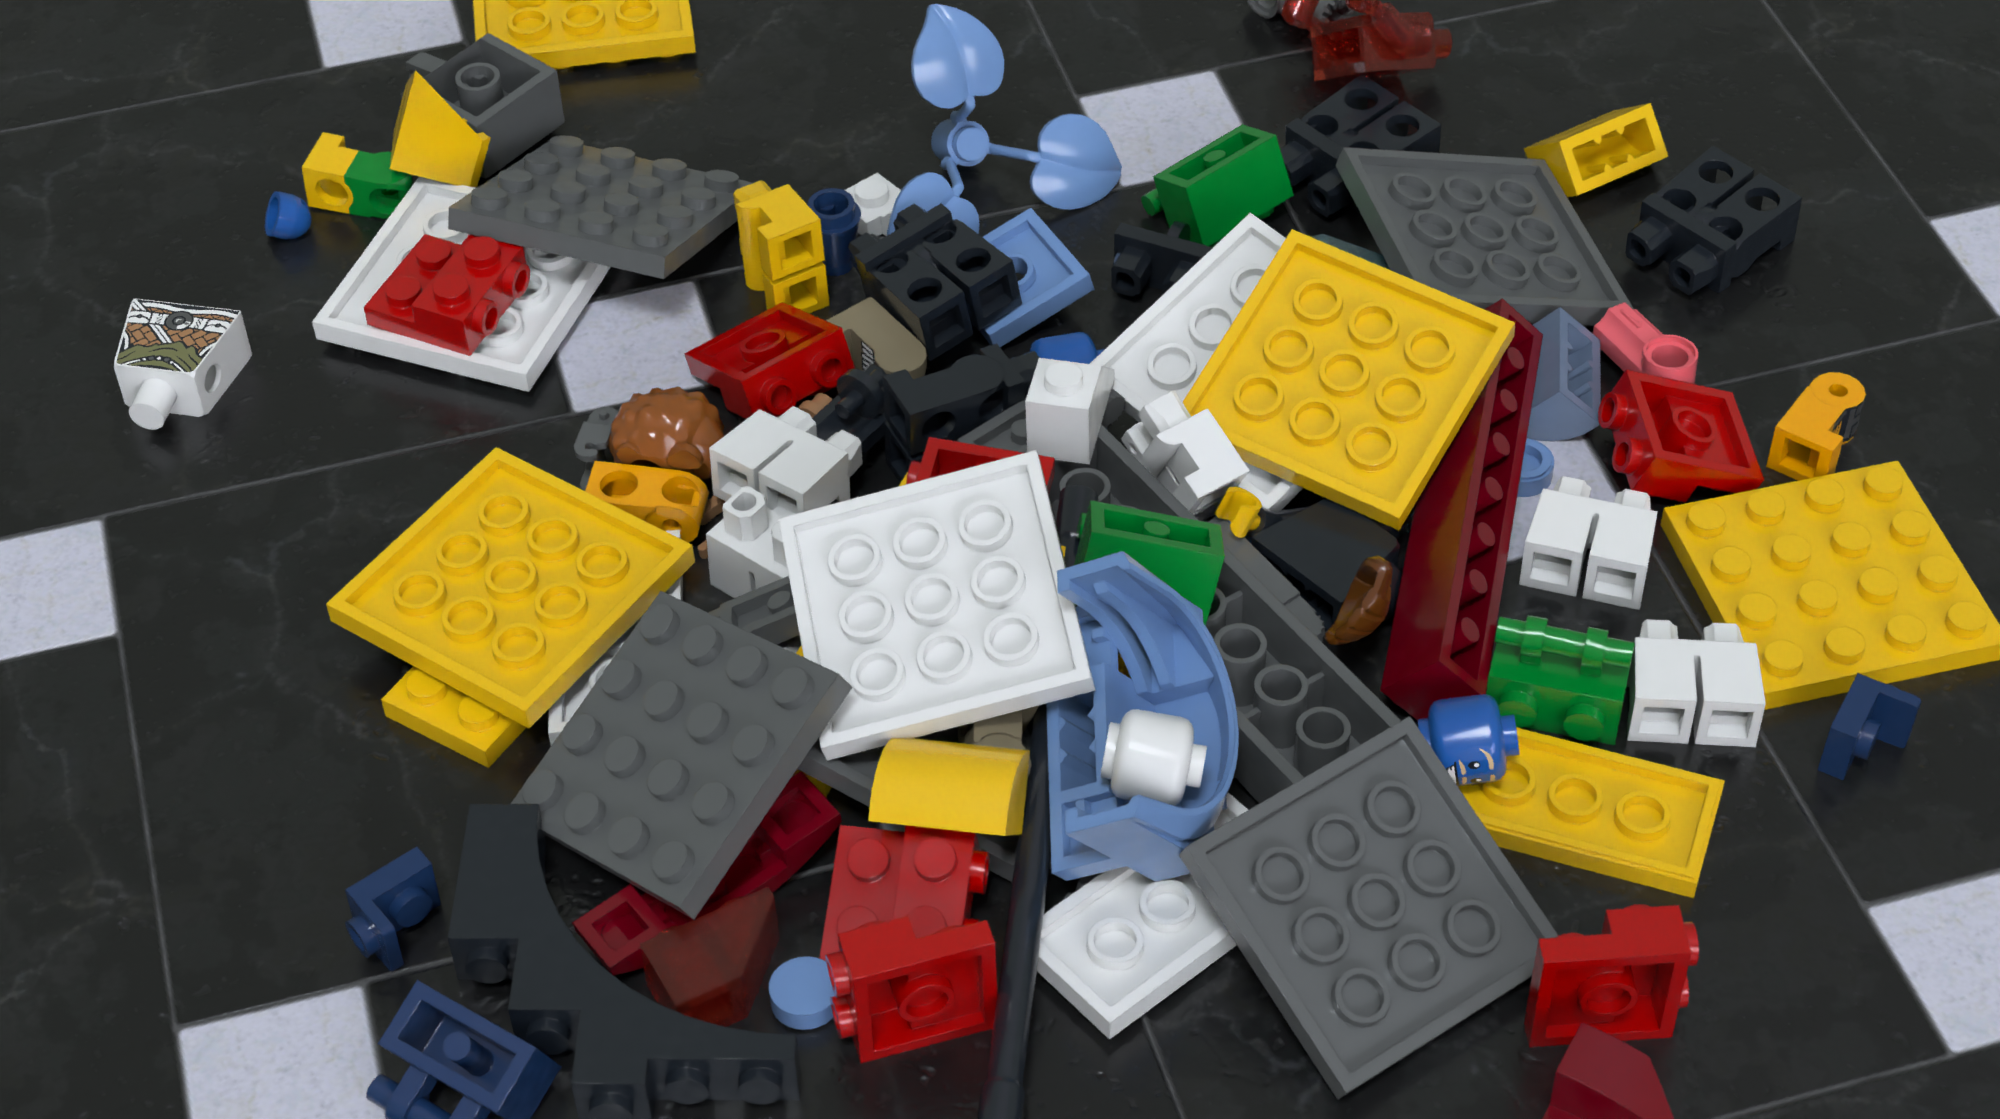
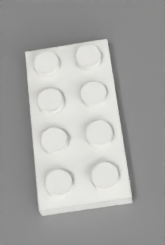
M1228 793L1226 796L1227 809L1221 811L1214 824V830L1248 811V809ZM1126 866L1102 872L1043 915L1037 972L1108 1039H1111L1237 944L1191 873L1155 882Z

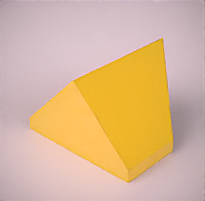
M415 70L406 83L394 128L390 169L457 186L477 187L491 138L483 132L476 133L467 124L468 121L465 118H461Z

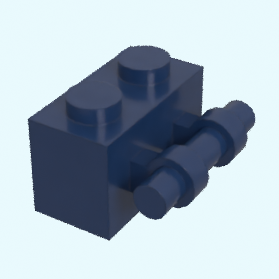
M417 980L378 1045L410 1064L400 1083L384 1074L378 1075L369 1085L366 1098L385 1110L386 1119H486L490 1112L503 1119H530L561 1069V1066L536 1047ZM437 1081L463 1095L453 1114L429 1101L430 1093Z

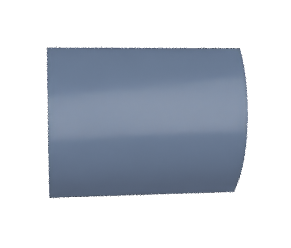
M1559 307L1533 324L1543 334L1527 438L1533 440L1560 441L1583 435L1600 425L1598 421V411L1601 403L1600 339Z

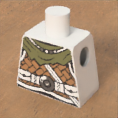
M133 298L114 359V370L124 402L130 407L129 415L137 425L155 430L163 426L169 413L196 417L209 414L252 356L241 311Z

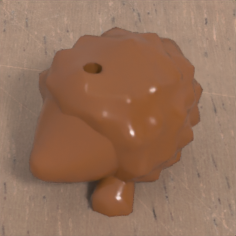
M679 386L666 390L653 388L647 394H633L629 402L621 405L618 414L611 423L608 447L614 457V463L689 472L701 480L712 479L709 448L725 436L723 433L725 426L719 417L716 406L710 404L701 391L687 392Z

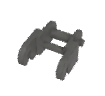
M600 407L592 411L587 422H583L575 441L574 452L576 458L586 462V469L580 481V487L584 491L594 461L614 463V457L608 447L611 423L618 414V411L614 408Z

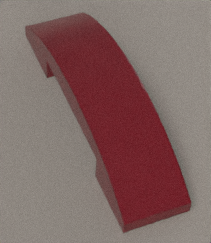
M800 771L791 777L695 919L686 916L648 893L640 896L630 884L572 922L574 929L613 976L631 972L672 957L731 924L777 890L827 841L842 822L841 815Z

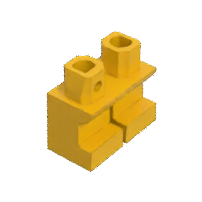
M760 180L737 189L733 193L735 210L737 211L740 234L739 243L743 257L746 286L755 291H765L767 310L781 302L809 314L830 306L826 266L823 263L825 257L821 219L789 184L771 190L765 181Z

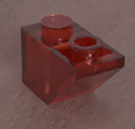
M769 887L746 897L733 898L717 910L683 925L666 928L656 937L640 944L647 986L658 1004L683 1015L724 1027L748 1017L779 940L775 898Z

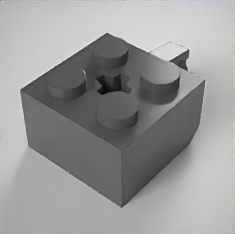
M489 33L448 61L422 51L406 61V70L409 71V78L416 70L461 118H465L468 121L467 124L476 133L483 132L491 138L480 175L484 179L493 175L565 123L557 70ZM404 91L400 94L401 100L403 98Z

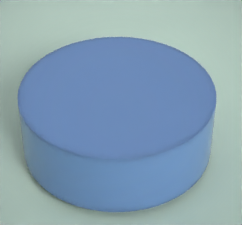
M1526 438L1517 497L1538 495L1542 493L1543 488L1547 489L1552 482L1554 456L1544 444L1533 439Z
M797 957L784 962L774 971L769 981V996L773 1014L781 1023L794 1029L808 1030L820 1027L833 1018L830 997L835 996L831 986L826 961L815 957Z

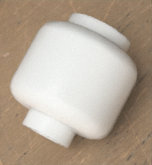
M1132 709L1123 716L1120 724L1113 722L1109 724L1100 777L1111 779L1112 792L1118 798L1131 800L1133 796L1142 795L1175 806L1182 800L1186 786L1200 788L1207 746L1193 744L1194 728L1186 718Z

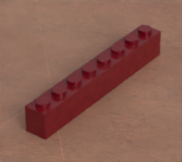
M1503 298L1484 310L1515 322L1514 337L1415 504L1380 691L1417 721L1418 719L1428 718V710L1434 701L1486 694L1543 334Z

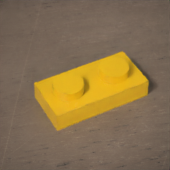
M415 666L381 699L386 717L487 768L501 756L526 728Z

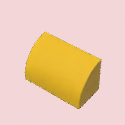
M1651 103L1613 110L1523 148L1528 159H1544L1567 197L1578 196L1669 157Z
M915 738L890 739L882 751L876 768L868 821L1000 836L1022 834L1030 750Z

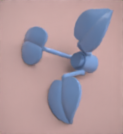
M931 4L928 6L922 30L913 49L911 74L915 89L931 105L951 109L964 102L959 111L951 113V119L944 120L937 125L931 138L933 152L941 160V168L947 170L952 188L943 176L934 172H925L915 176L907 182L896 198L889 220L887 236L895 231L893 222L897 214L912 204H916L929 211L940 203L951 211L953 219L960 220L979 234V216L976 208L968 200L959 197L964 190V184L957 165L974 166L980 163L987 154L1036 163L1030 177V188L1032 193L1041 202L1051 207L1068 210L1079 209L1105 197L1120 179L1122 165L1107 133L1091 118L1070 113L1050 120L1039 133L1038 152L989 143L986 130L980 124L966 120L975 108L974 96L992 94L1001 85L1004 74L1002 49L993 33L969 13L947 5Z

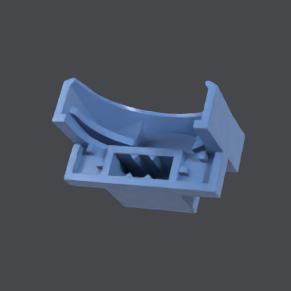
M1123 551L1058 570V594L1078 605L1076 611L1096 691L1046 703L1051 872L1066 881L1126 866L1155 882L1190 874L1179 854L1186 846L1214 831V824L1221 811L1227 809L1226 796L1235 773L1239 746L1238 718L1231 682L1221 654L1203 623V610L1182 597ZM1118 651L1122 656L1131 679L1118 670ZM1132 709L1188 719L1194 728L1193 744L1207 746L1200 788L1186 786L1182 800L1175 806L1142 795L1133 796L1131 800L1116 797L1111 789V779L1100 777L1110 722L1120 724L1123 716Z

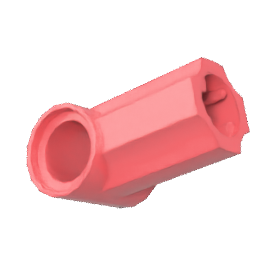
M1624 302L1608 308L1605 316L1594 325L1593 334L1600 339V349L1624 372L1627 369L1695 384L1698 349L1694 343L1681 336L1661 333L1637 309H1632L1627 303Z

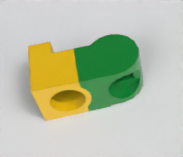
M325 132L321 134L302 166L309 207L369 218L372 216L388 219L414 184L413 175L390 169L391 152L385 151L373 154L346 148L344 136Z

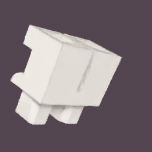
M1175 390L1170 391L1144 405L1138 413L1141 422L1128 429L1121 440L1128 451L1199 521H1204L1215 515L1214 513L1229 487H1238L1250 470L1208 408L1191 417Z
M794 406L778 418L759 409L709 448L714 496L727 501L740 488L749 486L764 494L766 507L782 516L827 506L835 499L840 502L850 500L849 478L862 465V445L858 437L840 430L824 441L817 437L816 422L810 414Z
M1565 476L1559 478L1553 490L1543 488L1525 540L1519 585L1576 597L1588 548L1591 550L1582 598L1640 610L1657 518V511H1652L1650 508V496L1648 493L1624 489L1616 493L1614 503L1590 498L1591 487L1584 480Z
M749 486L740 488L723 504L724 518L706 533L710 584L733 598L789 576L778 518L789 515L782 516L766 507L765 495Z
M1645 620L1642 624L1640 637H1635L1634 640L1635 645L1627 686L1630 688L1627 741L1688 744L1693 723L1695 744L1756 747L1766 705L1757 644L1744 642L1739 626L1733 623H1712L1710 626L1704 627L1701 640L1678 639L1677 626L1672 624L1670 620Z

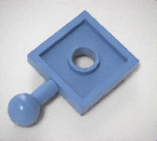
M1032 208L1027 209L983 236L985 240L1013 260L1015 272L1025 275L1018 281L1022 305L979 331L990 345L997 343L999 347H1002L1094 290L1090 274Z

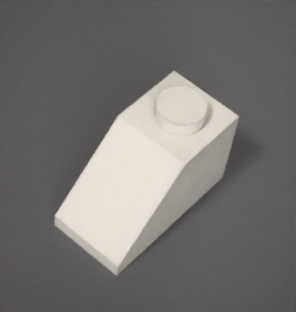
M1039 358L1025 401L1027 452L1037 450L1038 455L1054 457L1055 460L1090 465L1114 382V369L1099 365Z

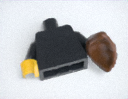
M1229 487L1214 514L1219 519L1231 521L1230 530L1236 537L1243 538L1246 535L1252 537L1251 544L1300 592V596L1316 611V615L1321 616V620L1324 621V639L1330 645L1338 646L1357 641L1370 635L1383 621L1388 620L1394 615L1402 573L1398 568L1400 544L1397 539L1404 535L1405 523L1400 530H1396L1327 498L1308 507L1272 511L1262 507L1260 500L1240 487Z

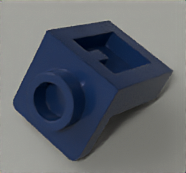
M1858 673L1830 727L1818 771L1844 780L1854 757L1857 756L1867 760L1877 739L1899 748H1904L1910 738L1921 705V699L1895 686Z
M417 846L345 889L352 918L346 921L345 925L352 941L366 958L376 954L390 972L404 965L396 932L404 927H411L419 923L430 911L441 905L432 863Z

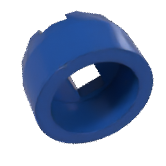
M275 191L269 200L266 210V234L282 239H296L304 235L311 226V213L308 205L302 198L296 195Z

